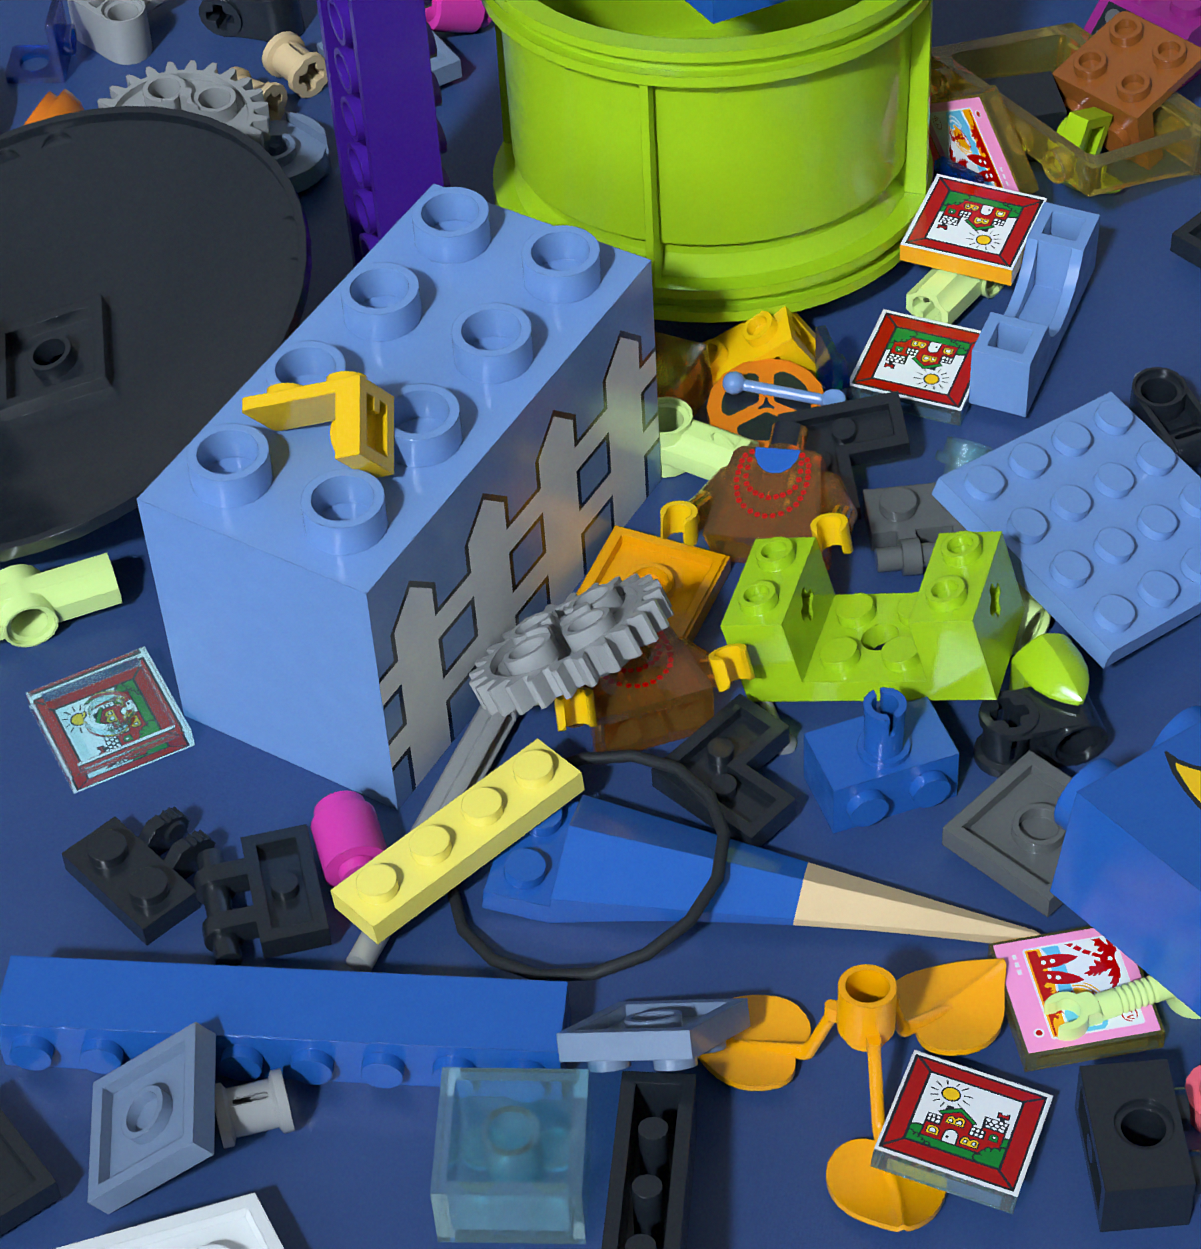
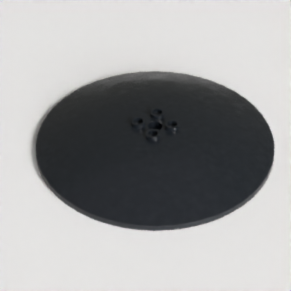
M119 106L58 115L0 134V562L42 552L80 538L137 508V498L299 327L308 298L312 272V247L307 217L295 188L278 162L259 143L238 129L211 117L185 110L155 106ZM63 354L56 362L51 364L53 357Z

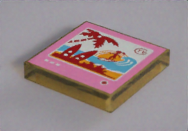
M991 85L930 95L929 134L947 176L1026 194H1033L1039 190L1038 183L997 86Z
M1092 926L988 944L987 959L1004 958L1006 962L1005 1014L1024 1072L1162 1048L1164 1046L1165 1030L1155 1003L1153 1005L1148 1004L1147 1007L1142 1006L1141 1009L1123 1013L1120 1016L1088 1027L1087 1032L1076 1040L1063 1041L1058 1039L1059 1026L1076 1020L1078 1015L1069 1010H1060L1056 1013L1045 1015L1044 1003L1051 995L1058 992L1078 994L1085 991L1096 994L1110 988L1114 989L1116 986L1121 987L1122 984H1127L1137 979L1140 980L1143 977L1145 978L1140 966Z

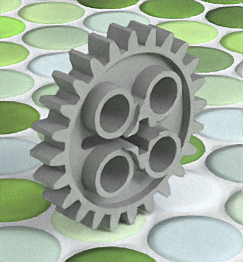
M190 60L185 70H177L173 62H168L166 71L158 73L149 66L146 67V78L139 79L129 74L126 76L127 88L112 85L109 87L111 99L100 98L97 101L98 108L155 106L185 110L211 117L238 129L259 143L263 148L264 141L271 138L268 102H264L263 90L261 88L253 89L252 78L250 77L238 80L237 71L234 68L218 74L217 63L214 62L204 70H197L195 60Z
M638 573L624 581L618 576L606 584L599 585V583H595L578 596L577 593L573 592L568 595L563 603L559 605L549 604L545 606L544 611L525 618L511 631L505 632L503 634L504 642L489 646L486 649L488 655L475 661L474 664L477 668L469 672L471 678L469 684L483 709H487L489 715L499 712L502 717H505L516 709L519 715H523L533 706L540 705L541 709L547 708L556 697L563 695L566 700L572 698L577 688L583 685L594 687L598 684L599 678L622 670L621 667L630 659L641 656L643 653L639 647L656 642L659 639L656 632L669 627L670 624L667 619L674 615L671 609L672 605L659 580H653L650 574L640 578Z

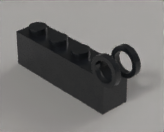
M622 1071L601 1249H687L697 1141L696 1074Z

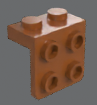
M1123 11L1117 13L1063 62L1052 75L1065 105L1067 116L1071 111L1096 107L1113 114L1103 146L1113 154H1121L1142 165L1156 152L1153 112L1201 68V47L1131 12Z

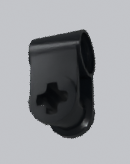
M203 0L199 6V17L208 30L223 37L234 36L269 42L275 35L286 31H291L300 36L305 28L299 0Z
M1162 367L1142 370L1133 379L1129 409L1191 469L1201 466L1200 402L1186 385L1184 378L1177 372Z
M1032 687L1000 691L997 700H983L981 703L978 718L980 726L983 728V733L976 739L973 756L980 770L997 778L1005 773L1029 750L1054 767L1077 766L1090 761L1104 750L1108 742V734L1088 693L1084 704L1076 706L1048 698ZM1003 709L1001 720H997L998 711ZM1015 748L1014 758L1009 760L1011 749Z

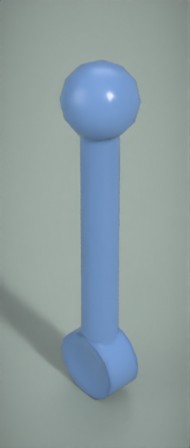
M737 371L727 373L722 381L725 391L732 395L747 391L820 406L846 400L844 393L838 389H829L821 394L748 380L744 378L742 373Z

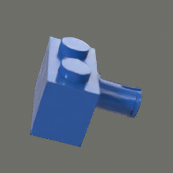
M882 687L880 688L879 708H877V695L872 690L864 697L863 716L804 733V778L833 834L857 826H870L883 818L919 807H932L943 800L957 796L959 752L928 697L907 702L901 692L894 688Z

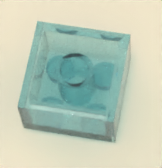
M442 1067L430 1190L438 1242L586 1244L593 1133L589 1069Z

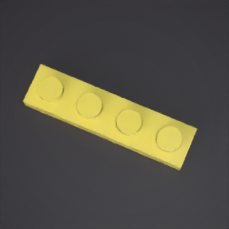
M537 738L332 888L330 891L335 908L376 944L381 943L583 792L585 788L582 772Z

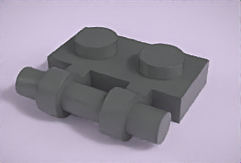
M936 483L863 490L862 508L871 551H875V564L878 573L901 570L902 576L922 575L923 568L928 566L939 533L967 531L932 495Z

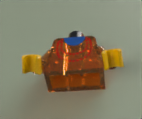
M779 421L775 422L772 426L768 448L751 446L737 448L733 451L729 464L721 467L690 500L672 501L662 506L660 510L661 539H667L671 534L680 532L683 533L684 544L694 546L698 542V532L703 530V536L711 551L728 555L731 562L746 563L755 539L816 537L826 569L830 570L832 546L841 545L844 554H851L853 552L851 534L857 520V510L842 478L828 471L822 454L816 451L805 450L809 434L808 429L796 422Z
M669 625V627L656 632L659 637L656 642L639 647L643 654L630 659L621 667L622 670L599 678L598 684L594 687L583 685L577 688L572 698L567 700L563 695L556 697L554 704L557 729L560 732L566 731V727L577 728L588 724L594 752L640 751L690 737L714 716L713 688H717L719 692H724L730 689V685L735 680L748 679L750 681L755 678L747 646L741 643L729 644L719 647L710 653L686 638H678Z

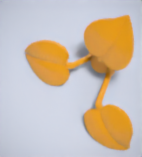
M1004 958L960 961L914 971L898 980H895L889 971L880 966L871 964L853 966L840 976L838 981L837 1000L829 999L825 1002L824 1015L812 1034L810 1022L806 1014L797 1004L788 999L770 995L734 997L748 999L751 1026L726 1040V1049L702 1054L698 1058L710 1073L729 1086L747 1091L779 1089L793 1079L796 1059L809 1060L813 1058L834 1023H837V1030L846 1043L855 1050L867 1052L871 1120L874 1140H850L840 1145L834 1151L827 1162V1189L832 1200L841 1210L861 1222L893 1232L901 1230L913 1231L928 1224L939 1213L947 1195L949 1174L874 1149L885 1123L881 1047L893 1036L895 1029L898 1035L902 1037H908L915 1033L918 1042L924 1049L938 1055H968L988 1047L999 1035L1004 1022L1006 962Z

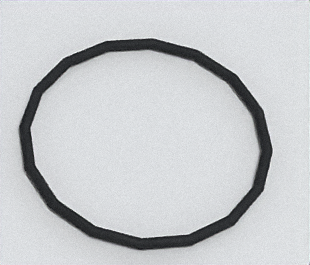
M637 750L582 752L565 758L576 768L590 764L635 762L678 776L706 802L718 835L711 877L685 917L643 949L593 967L538 969L497 955L469 927L459 891L461 883L447 893L457 933L490 966L529 980H596L649 961L696 924L722 884L731 836L716 793L682 763Z

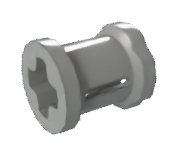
M281 1068L270 1070L267 1079L225 1088L221 1082L215 1083V1112L224 1149L235 1146L237 1138L280 1128L284 1134L295 1132Z

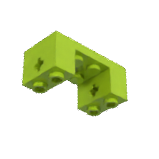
M1002 531L939 533L919 591L913 593L835 594L816 537H772L755 539L720 627L727 645L741 643L747 646L755 678L750 681L748 679L740 680L747 698L752 702L864 701V697L872 690L877 695V701H880V688L882 687L894 688L905 696L906 701H914L924 697H928L930 701L997 700L1025 608ZM884 644L881 650H873L877 646Z

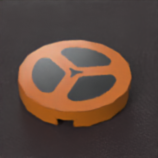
M764 359L748 361L722 375L711 389L706 408L709 425L759 442V447L784 449L783 443L771 444L775 422H779L778 414L818 407L820 405L747 391L732 395L723 388L722 381L724 376L731 371H737L742 373L744 378L748 380L821 394L824 392L822 384L808 369L789 360Z

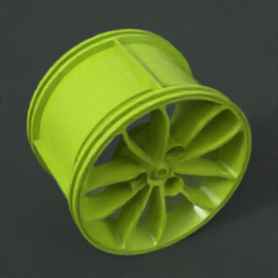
M481 0L489 17L495 23L503 142L496 155L493 168L495 205L553 226L568 225L584 229L591 233L599 242L650 259L652 266L654 319L676 322L714 323L750 320L761 311H767L773 316L784 306L792 313L848 295L873 282L901 261L900 244L931 187L933 179V159L929 146L933 0H788L715 24L711 23L685 0Z

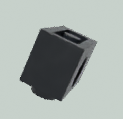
M1157 1059L1079 1066L1075 1111L1100 1232L1189 1225L1194 1195L1201 1194V1153L1199 1149L1188 1150L1184 1131H1189L1188 1096L1184 1087L1173 1086L1168 1060ZM1131 1142H1143L1151 1146L1142 1147Z

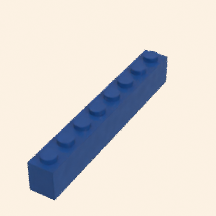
M11 955L0 993V1050L5 1065L19 1066L27 1070L38 1071L52 1067L87 1069L94 1073L108 1074L185 1027L197 1022L216 1034L215 1076H227L237 1081L268 1078L270 1070L281 1068L283 1079L298 1080L310 1085H320L326 1082L366 1083L377 1088H393L398 1085L439 1087L450 1092L484 1089L510 1091L524 1096L536 1095L541 1092L564 1094L567 1062L559 1061L556 1033L572 1026L569 986L566 981Z

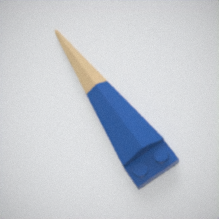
M582 795L580 802L569 801L494 857L483 891L482 908L545 923L678 922L685 917L711 877L718 835ZM730 839L724 880L697 921L867 930L998 945L1041 937L1040 933L1026 927Z

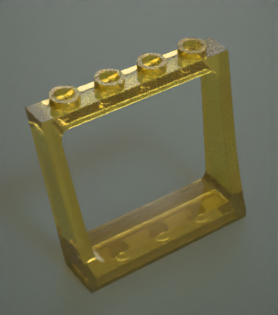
M1073 22L932 47L930 91L934 97L940 101L948 99L955 101L979 97L992 129L1003 136L1007 148L1017 156L1027 153L1042 164L1046 176L1056 184L1066 181L1087 197L1162 179L1201 175V108L1177 92H1174L1153 112L1155 137L1103 154L1093 155L1081 150L982 80L1046 71L1053 73L1093 36Z

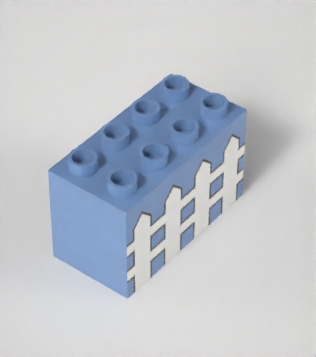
M433 183L137 498L184 716L399 810L477 712L480 702L469 684V681H471L469 672L477 668L474 664L475 661L488 655L486 649L489 646L504 642L503 634L511 631L525 618L544 611L545 606L549 604L559 605L563 603L592 567L614 526L624 527L661 481L651 260L599 242L591 233L584 229L568 225L553 226L488 203L482 195L471 189L443 187ZM339 371H354L366 375L369 381L394 396V475L376 478L368 472L352 469L336 460L330 438L332 421L274 431L242 413V398L267 393L269 386L278 383H295L304 386L325 382L329 374Z

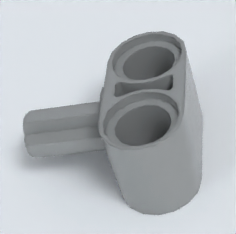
M67 0L74 37L79 42L114 63L132 65L146 60L153 51L147 13L168 0Z

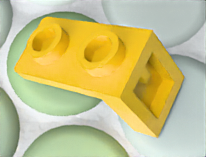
M786 306L773 316L767 311H761L750 320H745L717 337L703 342L699 347L687 354L692 391L696 395H709L712 387L724 373L743 362L764 359L789 360L808 369L822 383L828 380L829 377L821 339L797 312L792 313Z
M339 371L329 374L325 382L304 386L295 383H278L269 386L267 393L242 398V413L274 431L332 421L330 438L336 460L352 469L368 472L376 478L394 475V396L369 381L366 375L354 371Z

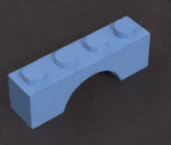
M1044 202L1027 236L1019 276L1009 305L1004 315L990 312L972 349L969 403L1022 417L1027 416L1095 269L1100 224L1099 214Z

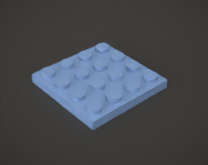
M1112 392L938 478L932 495L967 531H1002L1017 582L1103 669L1201 614V477Z

